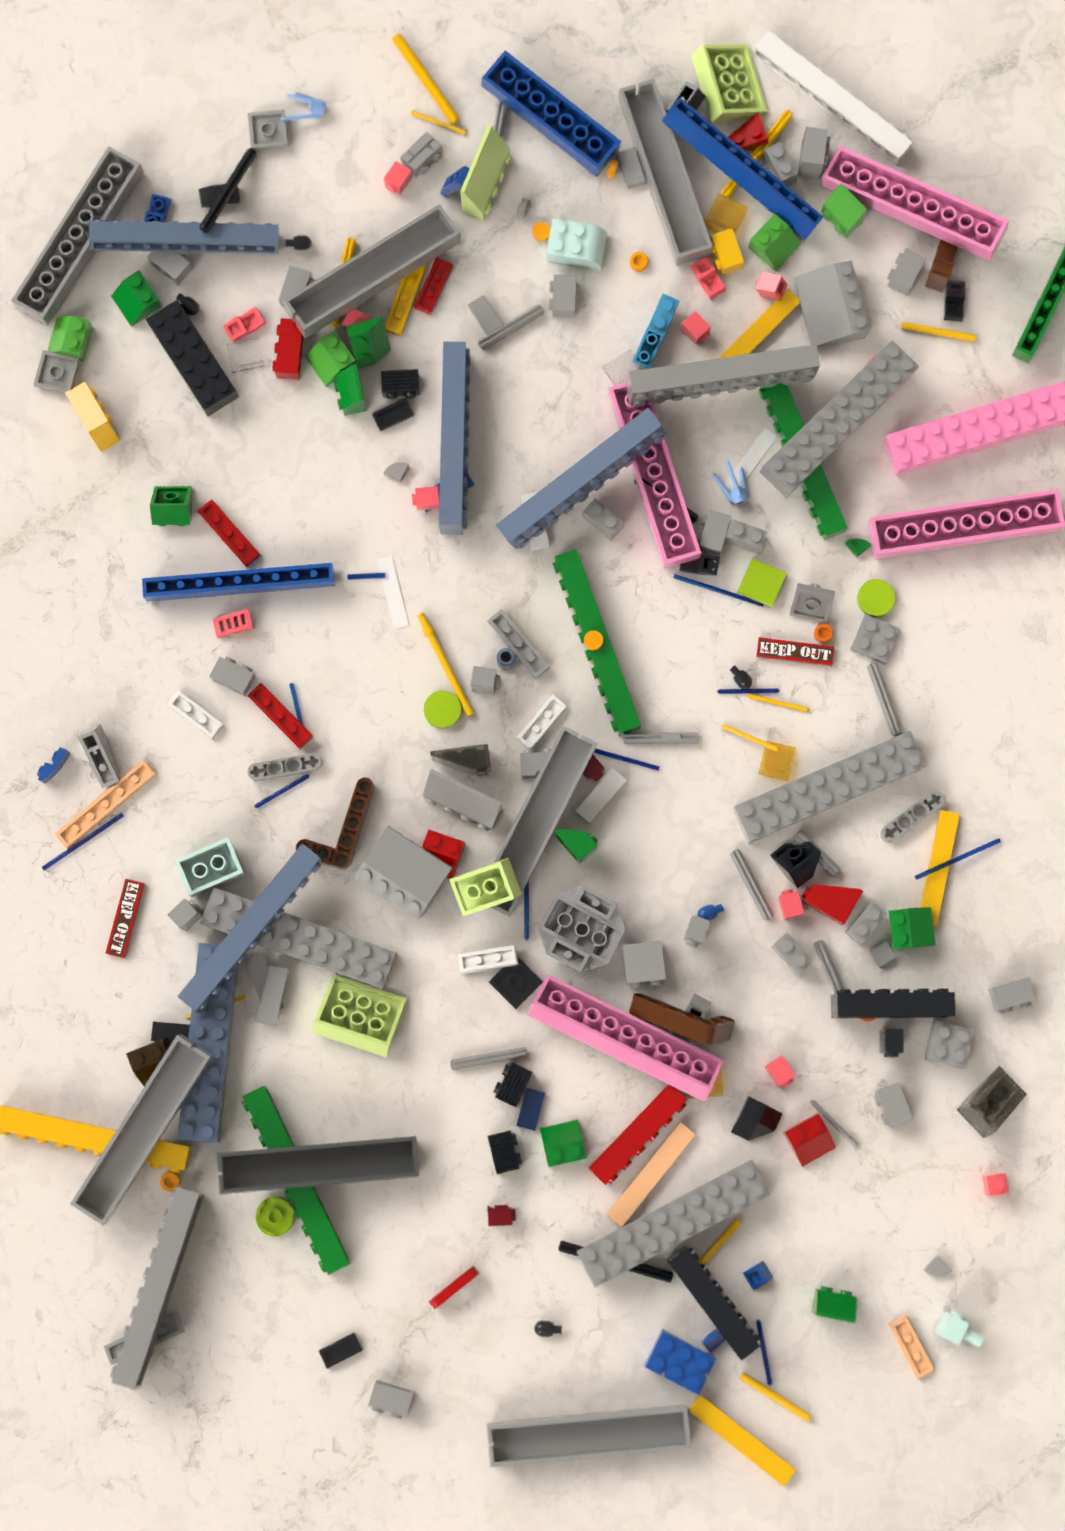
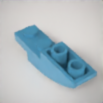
M662 293L653 317L634 356L633 363L647 369L651 368L673 321L680 300Z

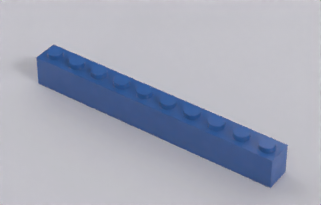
M679 98L662 119V122L668 128L677 133L684 141L706 157L713 165L718 167L726 176L730 177L770 212L775 213L804 240L823 219L824 216L683 99Z
M332 563L142 578L143 598L146 602L335 586V574Z

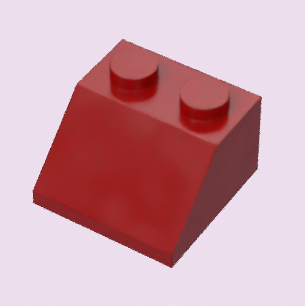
M428 829L422 848L453 867L447 876V879H452L455 876L466 844L464 841Z
M819 1113L810 1116L783 1132L802 1167L836 1148L830 1132Z

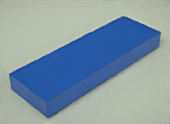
M463 166L447 177L440 194L447 197L463 186L470 168Z

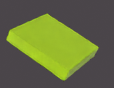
M752 558L737 593L772 608L787 573Z

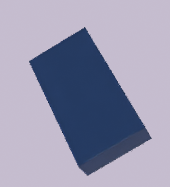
M526 1088L516 1126L536 1130L545 1092Z

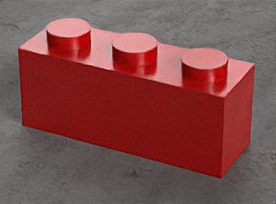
M281 318L280 325L277 324L276 335L279 336L278 342H275L274 353L277 354L276 360H273L272 371L275 372L277 378L299 380L304 336L297 328L296 322L294 323L292 319Z

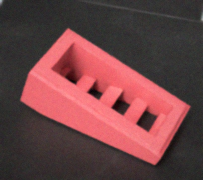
M249 609L213 619L217 638L254 629ZM241 617H245V625L242 624ZM234 619L238 620L239 627H235ZM230 620L232 629L228 630L227 621ZM220 622H223L225 631L223 632L220 629Z

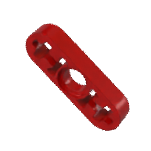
M472 1266L429 1301L433 1309L438 1308L479 1274L477 1269Z

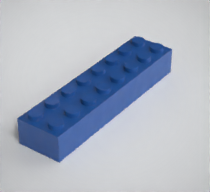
M506 50L482 77L481 86L596 177L620 149L621 141Z

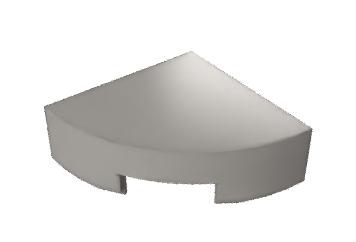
M523 198L517 208V215L519 217H525L530 200Z
M403 462L394 463L384 471V475L401 482L409 464Z
M936 1256L923 1269L933 1276H944L952 1271L939 1256Z

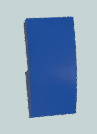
M152 194L149 210L146 211L144 222H165L172 199Z
M59 747L58 751H55L52 756L53 764L45 762L44 766L39 768L37 776H39L38 780L42 783L50 781L63 767L70 752Z

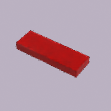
M436 257L414 304V309L428 315L432 314L452 271L453 264Z

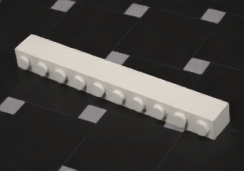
M768 30L755 45L754 56L892 163L897 165L910 150L913 142L907 134H902L896 129L894 124L886 122L877 111H872L864 101L855 98L850 90L841 87L837 80L824 74V71L810 63L806 56H801L797 53L792 45L784 43L779 35Z

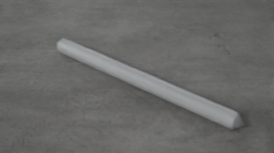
M810 1100V1104L854 1147H858V1143L814 1100Z

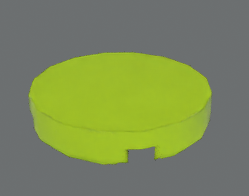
M872 579L865 582L859 589L857 603L861 611L867 615L881 617L889 613L894 606L895 592L886 581Z
M440 690L427 697L423 711L430 725L440 729L449 728L458 722L461 716V704L453 693Z
M269 1197L258 1206L255 1218L259 1229L264 1234L274 1237L281 1236L290 1230L294 1224L295 1213L291 1203L285 1198Z

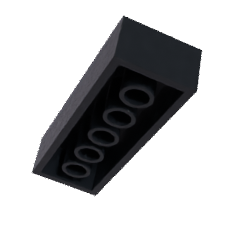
M178 300L145 319L207 417L239 398L236 389Z
M948 988L933 990V992H929V989L913 990V992H910V989L894 990V993H890V989L875 990V993H871V989L855 990V993H851V989H840L836 991V994L831 995V1018H945L956 1016L955 992H949Z
M684 1246L666 1261L741 1361L760 1347L758 1341L761 1339L752 1328L750 1330L747 1329L745 1325L748 1322L740 1312L735 1313L733 1309L736 1306L728 1296L724 1298L721 1294L724 1290L716 1280L712 1281L709 1278L711 1272L705 1264L700 1265L697 1262L699 1256L693 1248L688 1249Z

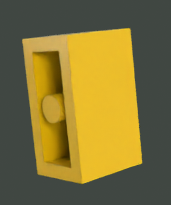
M733 229L712 234L710 241L713 246L712 253H714L716 258L714 259L716 269L720 270L722 275L743 269L744 260Z

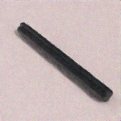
M253 148L246 150L201 222L199 229L203 233L210 231L255 159L257 152Z
M561 1241L558 1250L578 1257L576 1251L584 1247ZM642 1263L627 1270L671 1283L673 1273Z

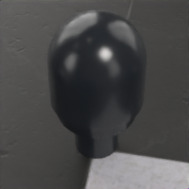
M296 235L294 239H285L286 247H294V250H308L311 247L312 241L306 235Z
M182 293L177 295L176 299L181 302L180 305L187 314L196 315L199 312V304L192 297H185Z
M734 665L730 669L734 675V682L741 689L750 688L752 678L746 671H740Z
M541 1320L535 1324L534 1331L540 1337L553 1336V1333L562 1334V1326H556L551 1321Z

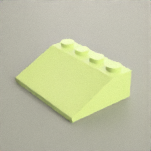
M748 44L702 45L691 56L701 91L706 95L704 101L711 123H728L752 117L758 112L759 114L767 112Z
M491 125L487 126L460 191L462 213L481 220L484 219L485 214L489 215L492 206L490 202L492 198H496L498 193L497 185L503 181L505 176L504 168L506 165L509 166L512 159L510 147Z
M333 974L314 1021L313 1033L387 1058L407 998Z

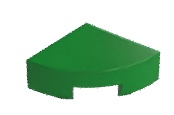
M850 539L845 542V545L856 558L872 546L870 542L862 539Z

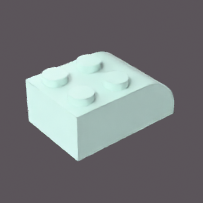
M552 218L546 262L601 270L607 239L606 230L592 224Z
M229 837L175 860L188 894L192 898L212 890L213 887L217 888L233 881L244 874Z

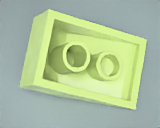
M509 858L450 879L463 916L513 900L522 894Z

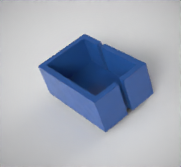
M661 1329L644 1366L659 1375H662L664 1372V1377L699 1395L707 1379L704 1374L709 1375L716 1357Z

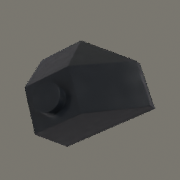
M809 841L803 842L802 845L786 843L770 856L787 879L798 889L813 878L821 852Z
M747 1096L731 1133L748 1141L775 1131L783 1113Z

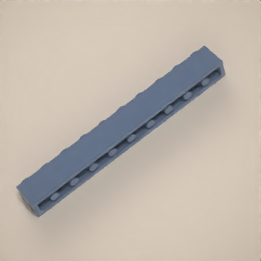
M89 221L90 250L278 254L279 232L278 225L272 223L236 224L229 222L226 224L215 222L209 232L203 233L199 229L201 223Z
M301 844L177 997L195 1012L204 1011L210 1003L208 1001L212 995L216 996L222 989L221 984L225 979L228 981L235 973L233 969L236 965H241L246 960L247 955L245 954L249 949L253 950L260 942L258 938L262 933L266 934L271 929V922L275 918L279 919L285 911L283 909L284 906L294 901L297 897V894H295L300 887L303 889L309 882L308 877L311 873L315 874L320 869L322 859L304 844Z

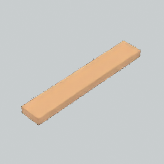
M143 760L122 777L119 782L115 783L56 832V837L66 849H69L156 776L155 772Z
M679 1122L606 1215L622 1227L696 1134Z

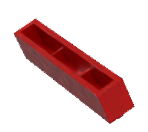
M668 1084L588 1169L605 1185L607 1183L611 1185L619 1177L617 1172L621 1168L626 1170L632 1163L630 1159L635 1154L639 1156L646 1149L644 1144L648 1140L652 1142L660 1134L658 1130L662 1125L666 1128L673 1120L671 1116L676 1111L680 1113L687 1106L685 1104L687 1099L675 1087Z

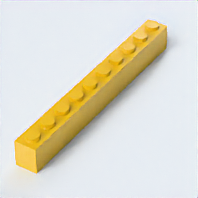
M0 1105V1134L9 1136L11 1132L17 1134V1138L28 1140L29 1137H34L36 1142L47 1144L48 1141L55 1142L57 1147L75 1146L74 1150L86 1152V1149L93 1150L94 1155L101 1156L117 1131ZM160 1140L147 1162L151 1163L150 1167L162 1169V1166L170 1167L169 1171L181 1173V1170H187L192 1146Z

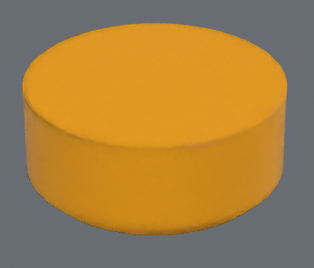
M611 159L606 177L614 178L618 166L617 160Z
M545 222L536 223L532 230L534 239L539 242L547 241L550 235V226Z
M636 252L631 256L630 267L632 270L642 272L647 268L648 257L644 253Z
M589 631L584 637L585 647L592 651L601 648L603 644L602 635L598 631Z
M166 1172L162 1175L160 1184L165 1191L171 1192L180 1186L181 1179L175 1172Z

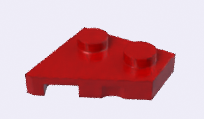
M759 112L728 136L744 151L769 143Z

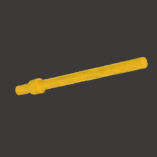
M424 613L417 615L423 627L422 632L425 637H428L467 717L472 716L474 712L434 634L433 626L429 624Z

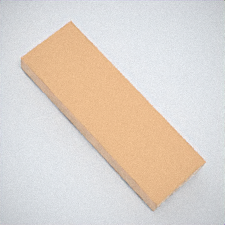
M907 1315L890 1323L889 1326L915 1377L919 1379L934 1371L935 1369Z

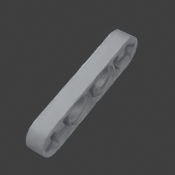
M310 753L254 763L248 768V776L253 781H263L315 772L321 768L322 760L319 755ZM311 758H314L316 761H318V763L315 764V767H312L311 764L305 765L306 769H303V763L301 759H304L305 763L310 762ZM291 761L299 762L300 767L298 770H290L289 764ZM273 764L280 765L281 770L278 774L271 773L270 768ZM267 765L268 776H265V772L259 773V777L252 774L256 767L259 770H265L263 766Z
M939 791L930 792L884 826L880 832L881 839L887 843L898 839L940 808L945 801L943 794ZM932 795L934 797L938 796L940 798L938 800L939 804L933 803L930 806V808L932 809L930 811L928 805H926L923 801L925 800L926 803H929L933 799L931 797ZM917 806H922L925 809L924 816H917L915 814ZM902 817L909 819V827L904 828L900 825L899 821ZM893 823H895L896 827L901 831V833H899V831L897 830L892 834L893 838L885 837V834L887 833L886 829L891 831L893 828H895V826L892 825Z

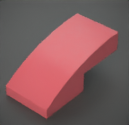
M707 256L690 265L709 299L726 291L725 285L716 274V269Z
M254 307L241 317L236 316L223 325V328L231 341L235 342L264 326L266 321L258 308Z

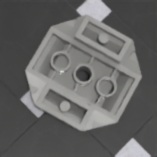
M584 885L557 893L539 926L546 954L580 973L607 966L626 931L618 903ZM585 925L588 929L587 933L584 935L578 934L576 931L577 926Z

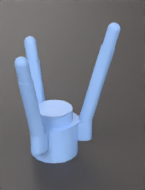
M298 92L295 95L287 94L288 98L309 103V111L312 114L282 117L281 120L319 119V115L324 116L326 101Z
M726 460L725 463L734 488L730 490L731 494L715 473L712 476L726 494L729 502L733 501L734 505L748 500L747 495L749 494L746 489L743 468L739 469L741 487L737 484L729 460Z

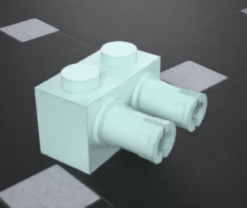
M951 1311L950 1314L944 1312L935 1331L939 1336L958 1346L963 1339L978 1347L984 1341V1336L969 1329V1323L965 1322L966 1317L954 1311Z

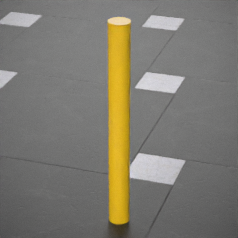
M902 322L901 329L970 342H975L977 336L909 322Z
M735 1219L697 1262L700 1265L706 1264L741 1226V1223Z
M744 1372L739 1378L741 1381L807 1422L810 1420L811 1414Z

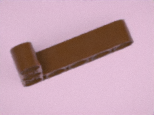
M940 239L925 284L926 288L943 293L954 266L953 261L958 249L957 246Z
M363 777L356 783L336 848L302 839L297 842L296 851L301 844L310 845V850L317 856H319L321 850H327L329 853L328 857L322 859L321 864L341 870L347 869L352 862L374 794L375 787L371 779ZM363 783L371 785L367 792H363L360 789ZM363 801L365 806L363 809L357 810L355 809V803ZM357 819L359 821L358 826L350 828V820ZM346 837H351L353 839L352 845L344 846L343 840ZM341 855L347 857L344 865L337 864V858Z
M640 993L633 994L629 1009L631 1015L707 1045L730 1040L735 1023L734 1019L726 1016L704 1019Z

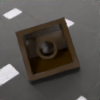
M167 1037L126 1053L133 1073L143 1086L146 1085L171 1046Z

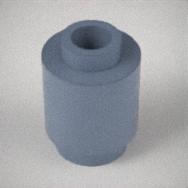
M509 648L501 649L497 654L498 666L502 670L512 669L516 664L515 653ZM508 658L510 661L503 662V659Z

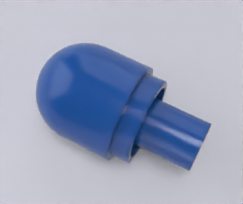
M706 905L698 910L697 916L711 921L717 917L718 913L724 911L723 905Z

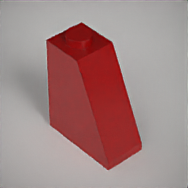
M813 884L810 888L806 887L802 894L804 900L802 903L843 926L862 895L863 890Z

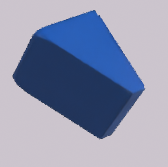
M764 1261L743 1272L753 1290L773 1279Z
M714 1329L702 1340V1343L709 1352H713L725 1339L717 1329Z

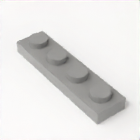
M502 609L487 620L488 624L515 653V656L535 679L550 668L546 660Z
M178 1313L163 1319L155 1345L185 1332ZM126 1338L118 1339L103 1346L110 1365L118 1363L117 1353L120 1346H124Z

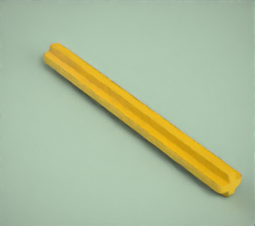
M396 34L392 38L393 43L450 124H456L460 120L459 116L402 35Z
M785 110L766 134L769 143L756 147L750 154L757 162L764 155L765 149L772 145L793 118L792 112ZM730 179L721 191V195L729 199L739 185Z

